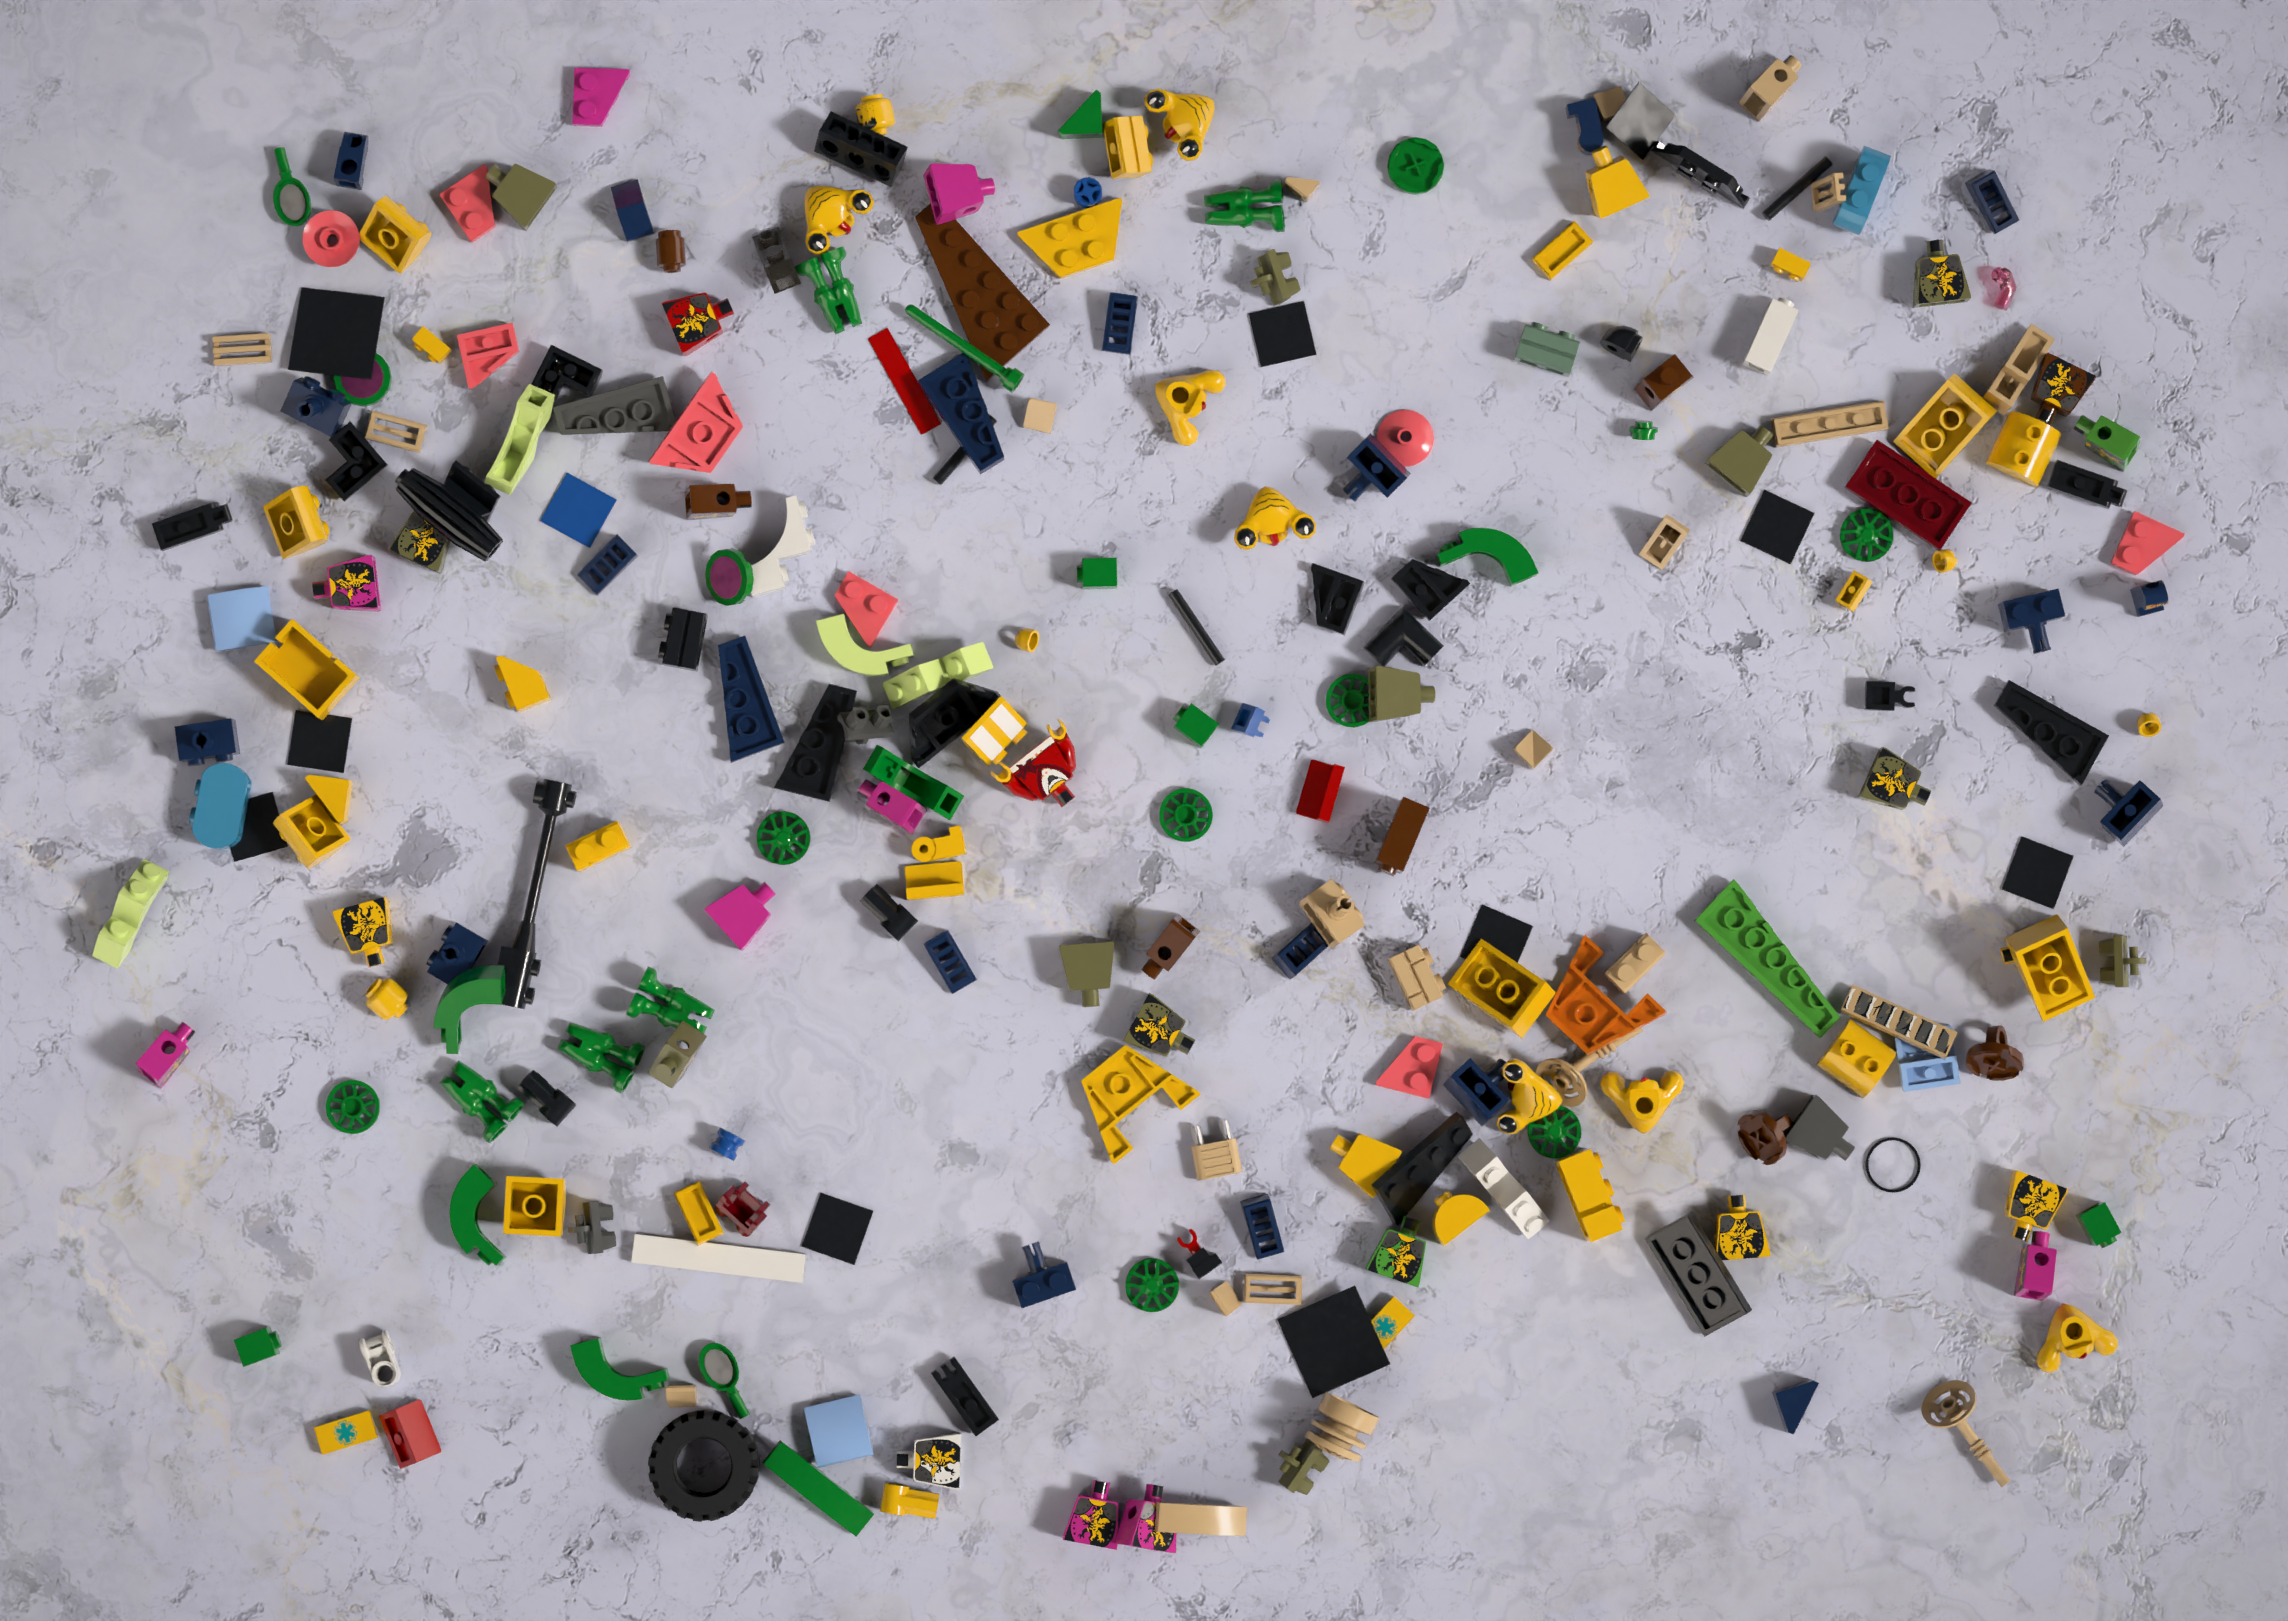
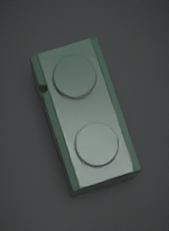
M1532 322L1531 326L1525 325L1514 360L1568 377L1580 341L1574 340L1575 335L1565 331H1559L1558 335L1548 332V327L1540 323Z

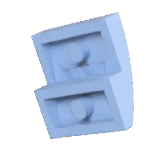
M268 586L207 595L216 652L277 642Z
M1943 1025L1951 1029V1025ZM1893 1036L1903 1092L1960 1084L1957 1055H1955L1953 1044L1944 1060Z
M860 1394L804 1408L818 1468L874 1455Z

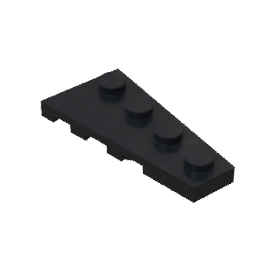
M2010 680L2006 682L1994 704L2006 718L2079 786L2083 784L2109 735Z
M832 684L828 685L774 789L830 802L845 743L844 729L842 724L838 722L837 716L840 712H851L857 695L856 690Z
M1457 1111L1371 1184L1391 1221L1397 1226L1473 1135L1464 1117Z

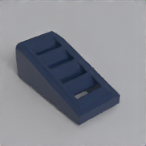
M1986 170L1965 182L1970 195L1993 234L2019 221L1995 170ZM1987 181L1990 183V186L1982 190L1978 187ZM1994 191L1996 196L1985 201L1984 196ZM1999 201L2001 202L2002 206L1990 211L1989 207ZM2006 211L2008 216L1996 222L1994 217Z
M1110 292L1102 351L1130 355L1138 296ZM1114 303L1131 305V309L1114 308ZM1113 314L1129 316V321L1115 320L1112 317ZM1111 326L1128 328L1127 333L1111 331ZM1109 338L1126 339V345L1109 343Z
M617 534L577 575L598 596L638 555ZM616 546L626 555L623 560L613 551ZM608 554L618 563L616 568L605 559ZM599 562L610 572L607 577L596 566ZM591 570L602 580L599 585L588 575Z
M1311 922L1274 955L1272 960L1289 979H1292L1328 947V944ZM1313 930L1323 943L1320 945L1309 932ZM1303 938L1313 947V952L1301 941ZM1294 946L1306 957L1304 960L1294 951ZM1285 954H1287V955L1291 958V960L1297 965L1296 967H1295L1294 964L1286 957Z
M949 930L923 944L952 994L977 980ZM948 940L950 946L938 953L934 952L933 948ZM951 951L955 952L956 956L941 964L939 958ZM960 961L962 964L960 967L948 974L946 973L945 968ZM966 971L967 976L952 983L951 978Z
M1268 1194L1240 1201L1256 1259L1259 1260L1283 1253L1282 1240ZM1264 1206L1266 1208L1261 1211L1250 1213V1210L1257 1209ZM1265 1217H1268L1269 1221L1262 1222L1255 1225L1253 1224L1254 1220H1258ZM1272 1229L1270 1233L1260 1236L1256 1235V1232ZM1275 1239V1244L1262 1248L1259 1247V1243Z

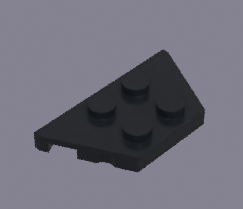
M1657 141L1651 152L1677 167L1676 171L1681 176L1689 180L1693 177L1701 182L1700 186L1705 191L1713 195L1717 192L1743 209L1750 198L1742 194L1743 189L1737 183L1734 176L1686 146H1677L1671 143H1667L1665 146L1660 141Z
M953 678L909 713L911 760L919 769L974 725L1001 695L997 691Z

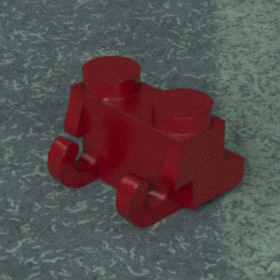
M744 1182L738 1189L733 1185L719 1199L715 1206L716 1212L722 1217H729L736 1224L737 1231L745 1237H749L765 1220L767 1215L764 1212L771 1205L767 1201L761 1204L746 1190L749 1186L747 1182Z

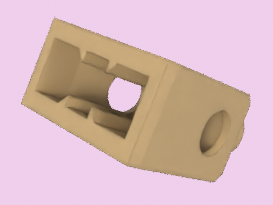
M1789 55L1784 61L1777 58L1750 86L1738 103L1760 122L1798 79L1796 72L1802 67L1799 60L1792 55Z

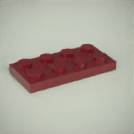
M1879 440L1874 442L1844 487L1938 551L1942 549L1972 504V502Z

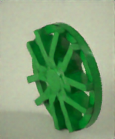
M1867 508L1854 511L1844 520L1840 529V542L1844 551L1853 559L1861 562H1872L1880 559L1889 551L1894 540L1890 520L1882 512ZM1865 513L1874 514L1876 516L1869 523ZM1861 514L1864 524L1860 526L1854 516ZM1878 518H1881L1885 524L1877 529L1874 523ZM1851 520L1855 529L1845 530L1848 522ZM1886 526L1888 529L1889 537L1879 533ZM1845 534H1855V540L1846 542ZM1878 538L1888 542L1885 548L1876 543ZM1858 543L1856 554L1848 548V545ZM1862 546L1868 547L1867 557L1860 556ZM1872 546L1880 550L1881 553L1871 557Z
M1347 674L1337 678L1330 685L1326 694V707L1332 719L1338 724L1345 727H1360L1369 722V716L1366 717L1362 708H1369V704L1364 703V697H1369V693L1362 694L1365 683L1368 685V678L1358 674ZM1350 679L1349 690L1341 685L1340 682ZM1354 679L1362 681L1359 690L1353 689ZM1336 686L1344 691L1342 697L1332 692ZM1330 696L1341 702L1331 708ZM1342 706L1345 711L1337 717L1333 711ZM1360 711L1363 720L1356 723L1354 712ZM1347 713H1350L1352 723L1342 721L1341 719Z
M1182 788L1171 792L1163 800L1159 811L1160 824L1169 837L1181 842H1190L1201 838L1210 828L1213 818L1212 807L1208 799L1199 791L1190 788ZM1184 793L1182 804L1173 797ZM1188 793L1197 795L1192 805L1186 804ZM1199 797L1206 804V807L1195 808ZM1169 800L1178 806L1175 811L1166 807ZM1164 810L1174 816L1164 821ZM1208 811V819L1197 818V812ZM1176 820L1179 825L1170 831L1166 825ZM1196 822H1207L1204 829L1200 832ZM1193 825L1197 835L1189 837L1187 827ZM1183 827L1185 837H1179L1175 833Z
M786 811L770 814L760 824L757 830V845L761 854L770 862L778 865L793 864L806 854L810 845V831L807 824L798 815ZM782 816L783 827L777 828L774 818ZM786 816L792 817L797 821L788 827ZM771 820L774 830L763 829ZM800 823L804 830L794 834L792 829ZM762 833L772 834V840L761 841ZM805 834V845L798 842L796 838ZM794 843L802 848L801 853L798 855L791 849ZM762 844H773L769 854L764 850ZM776 848L782 850L779 860L772 857ZM786 850H788L794 856V858L789 860H783Z
M358 1080L344 1081L335 1086L329 1093L326 1101V1114L331 1124L339 1131L348 1134H358L368 1130L377 1121L380 1112V1100L374 1089L368 1084ZM346 1085H352V1096L347 1095ZM357 1085L367 1090L358 1096ZM341 1089L344 1099L334 1098L333 1096ZM371 1093L374 1100L364 1104L362 1098ZM331 1102H341V1109H331ZM375 1103V1112L372 1114L366 1107ZM331 1113H342L338 1123ZM363 1113L372 1118L368 1124L360 1118ZM345 1117L351 1118L348 1128L341 1126ZM356 1119L364 1126L359 1129H352Z
M1561 1105L1557 1110H1562L1566 1114L1559 1120L1555 1110L1552 1113L1554 1120L1548 1121L1546 1116L1542 1118L1545 1125L1534 1124L1535 1121L1528 1124L1527 1134L1531 1146L1540 1155L1548 1158L1567 1156L1575 1150L1581 1138L1579 1119L1573 1111ZM1571 1116L1574 1123L1565 1127L1562 1122ZM1574 1126L1577 1129L1576 1137L1567 1132ZM1533 1127L1543 1128V1135L1533 1136ZM1565 1136L1574 1140L1571 1147L1562 1141ZM1545 1138L1540 1149L1534 1142V1139ZM1548 1142L1554 1143L1552 1153L1545 1152ZM1558 1143L1566 1149L1565 1152L1556 1154Z
M1148 1258L1139 1261L1130 1269L1126 1277L1125 1288L1127 1296L1134 1306L1146 1312H1158L1169 1307L1176 1299L1179 1291V1280L1175 1270L1167 1262L1156 1258ZM1148 1263H1156L1155 1274H1149ZM1161 1264L1166 1267L1169 1272L1159 1276V1265ZM1144 1265L1145 1276L1136 1273V1269ZM1172 1274L1174 1282L1164 1284L1162 1278ZM1132 1275L1142 1279L1141 1285L1130 1283ZM1175 1286L1173 1295L1170 1297L1164 1288ZM1130 1287L1139 1288L1141 1290L1135 1297H1133L1131 1294ZM1142 1293L1148 1296L1143 1306L1137 1302ZM1160 1293H1163L1168 1299V1302L1163 1305L1157 1298ZM1152 1297L1159 1307H1147Z

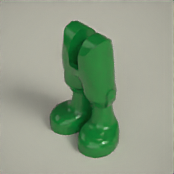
M1274 179L1268 187L1257 191L1240 186L1235 190L1204 195V206L1227 207V211L1205 213V224L1245 228L1251 226L1254 221H1265L1271 224L1275 232H1285L1283 205L1265 208L1248 207L1253 203L1261 202L1282 204V179Z
M839 247L820 255L831 277L833 288L827 285L818 257L811 258L795 266L798 275L807 276L816 288L814 291V302L817 305L819 304L835 335L845 331L841 315L839 316L838 311L843 308L846 310L845 315L850 320L852 327L862 324L857 301L853 293L854 285L848 278L843 277L841 270V261L846 257L844 247Z
M648 966L637 990L665 1000L668 1006L655 1003L636 992L626 1015L631 1018H636L640 1014L654 1015L658 1017L657 1020L664 1027L671 1026L676 1029L682 1021H685L704 1034L707 1027L695 1019H689L688 1016L692 1011L697 1016L711 1019L715 1010L687 994L683 988L672 987L669 989L657 980L656 970Z
M570 1022L566 1032L576 1039L582 1040L580 1046H577L576 1043L561 1039L557 1048L586 1066L588 1071L600 1072L602 1070L610 1075L613 1079V1089L616 1092L623 1093L632 1080L635 1071L608 1060L604 1054L613 1055L624 1061L627 1065L636 1068L642 1059L645 1046L639 1042H635L631 1046H622L616 1044L614 1038L608 1032L600 1033L591 1028Z
M458 1060L452 1067V1070L461 1080L465 1081V1084L463 1086L459 1085L457 1081L448 1075H445L439 1083L463 1108L462 1110L465 1114L478 1116L485 1126L483 1139L491 1143L508 1127V1124L488 1110L482 1101L484 1100L493 1105L508 1122L516 1118L522 1110L524 1103L519 1098L511 1100L503 1098L497 1093V1088L492 1080H486L476 1071Z

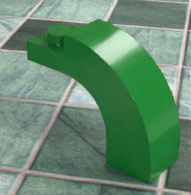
M1473 528L1461 531L1457 535L1461 543L1460 545H1457L1455 541L1440 547L1441 553L1436 555L1440 567L1468 555H1487L1500 564L1510 587L1538 575V570L1531 555L1520 542L1502 531L1490 528Z
M876 745L863 770L873 775L876 779L883 781L948 820H951L964 795L920 771L879 745Z
M486 965L471 968L456 976L444 989L435 1014L434 1028H441V1042L446 1043L447 1054H458L462 1042L461 1014L466 1009L479 1004L502 1005L505 994L504 966Z
M474 1164L463 1175L453 1192L450 1203L451 1228L458 1244L466 1254H470L477 1247L480 1250L477 1255L488 1266L491 1263L498 1266L506 1256L482 1233L478 1224L479 1206L497 1183L482 1168Z
M601 1337L570 1345L575 1365L583 1379L593 1389L610 1398L627 1401L643 1399L645 1396L642 1387L647 1386L648 1391L665 1387L664 1381L670 1380L667 1368L637 1376H627L617 1372L610 1366L605 1357Z

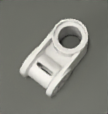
M383 1330L381 1335L367 1340L364 1338L359 1339L362 1355L368 1365L374 1383L382 1387L397 1384L401 1377V1370L388 1331ZM382 1344V1346L371 1349L374 1346ZM386 1365L393 1370V1377L388 1382L382 1381L379 1376L381 1368Z

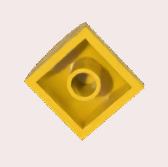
M384 196L374 204L359 235L362 243L401 274L420 255L429 242L432 233L423 222L417 221L408 214L402 204L395 203L390 197Z
M2010 411L1985 464L2037 488L2062 434L2052 426L2034 417Z
M308 486L290 488L263 506L282 559L315 549L329 540L328 524L325 521H321L317 511L319 509V500L316 495L311 494Z
M317 794L281 813L273 822L281 838L289 844L296 853L298 861L305 865L307 869L319 865L351 840Z
M1849 1018L1816 1065L1858 1096L1864 1098L1884 1075L1897 1052Z
M506 1176L503 1234L561 1237L564 1229L566 1209L565 1179Z
M1446 1190L1433 1200L1437 1205L1432 1216L1434 1235L1440 1244L1445 1246L1489 1212L1490 1209L1477 1197L1467 1194L1452 1195L1449 1190Z

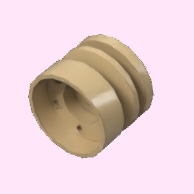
M1325 1392L1317 1409L1328 1418L1326 1422L1312 1419L1311 1424L1321 1429V1432L1318 1434L1307 1429L1305 1437L1311 1440L1317 1448L1337 1458L1353 1460L1359 1463L1362 1456L1351 1450L1354 1445L1366 1449L1367 1445L1358 1439L1357 1435L1359 1432L1372 1435L1380 1418L1355 1404Z

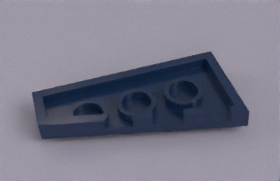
M966 354L958 355L918 380V384L980 475L1004 460V454L987 412V407L978 387L969 357Z
M746 636L718 645L731 763L784 744L783 736Z

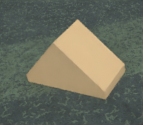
M1666 514L1639 555L1663 570L1690 529Z

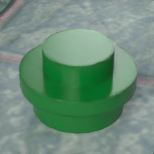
M1639 420L1635 421V426H1630L1629 431L1632 432V439L1654 440L1658 427L1652 426V421Z

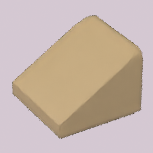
M1620 86L1593 95L1602 122L1612 119L1626 100Z
M1287 177L1284 185L1301 200L1307 202L1319 187L1320 181Z
M1029 398L1023 428L1051 434L1057 404Z
M1227 1281L1209 1293L1224 1316H1228L1242 1304Z
M695 1384L668 1385L665 1388L669 1407H695L697 1405Z

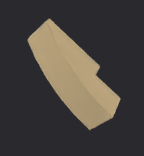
M2031 323L1982 398L2005 416L2025 385L2029 382L2055 339Z
M1157 1502L1155 1531L1245 1536L1247 1507L1205 1503Z

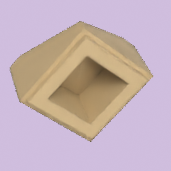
M1532 730L1512 750L1533 770L1554 748Z

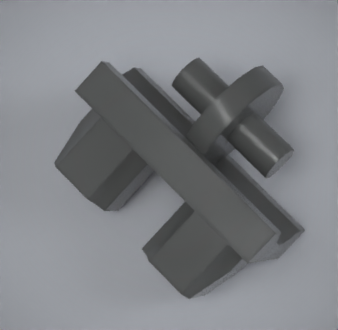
M879 705L876 710L854 707L851 712H840L837 716L838 722L843 726L846 741L855 740L858 745L866 744L869 739L892 737L894 734L891 725L893 716L888 705Z
M598 1201L583 1203L584 1217L583 1215H575L576 1227H569L568 1233H577L578 1244L587 1242L588 1254L603 1253V1250L615 1247L617 1245L615 1232L601 1233L600 1221L613 1220V1206L598 1204Z

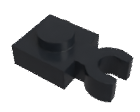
M1866 681L1864 710L1894 711L1895 703H1898L1903 708H1912L1915 706V703L1906 702L1903 696L1905 692H1915V688L1905 686L1900 690H1895V682Z

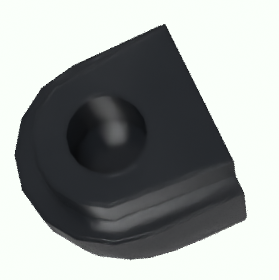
M1625 325L1616 326L1608 330L1601 339L1600 344L1608 352L1631 362L1641 345L1643 337L1638 335V330Z

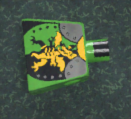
M2082 415L2074 427V430L2086 436L2085 447L2123 472L2139 449L2140 436L2102 415L2097 422ZM2106 435L2108 439L2103 440L2099 436Z
M1404 1216L1399 1232L1387 1228L1365 1269L1419 1287L1426 1241L1415 1238L1420 1221Z

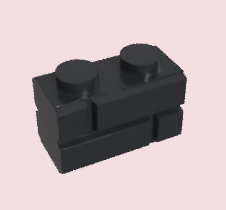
M673 608L672 614L666 613L664 630L668 631L666 642L661 641L658 658L663 659L662 664L664 666L698 671L708 619L707 614L680 608Z

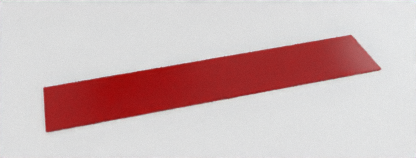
M886 328L868 338L920 434L922 435L941 425L889 329Z

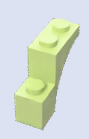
M531 384L527 386L517 401L509 431L494 464L486 475L485 484H489L493 488L509 495L512 494L534 460L538 437L551 418L554 394Z
M980 642L960 648L942 658L917 665L882 684L892 709H896L938 691L953 678L965 681L993 669V665L984 643Z
M143 859L118 893L112 916L98 934L92 954L93 957L117 969L131 951L142 921L159 890L167 880L170 871Z

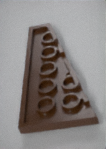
M930 203L915 216V219L964 332L971 345L1004 367L1042 334L1050 324L956 219L936 225ZM979 364L984 378L988 382L995 374Z

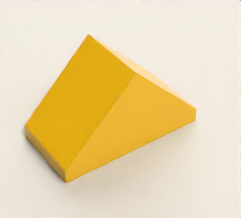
M316 775L306 776L305 780L337 822L341 825L345 824L348 820L353 781Z

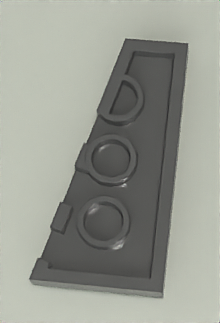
M663 376L553 407L561 435L669 431L676 422Z

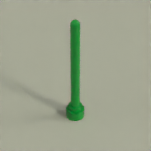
M912 304L906 306L905 312L907 315L1000 378L999 381L1003 383L1002 387L1013 393L1019 386L1025 375L1016 368L1011 369L1008 367L1006 369Z

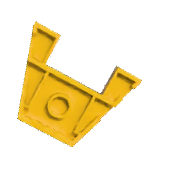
M1126 1044L1081 1080L1113 1165L1134 1149L1116 1127V1124L1156 1091L1163 1088L1180 1110L1201 1095L1199 1091Z

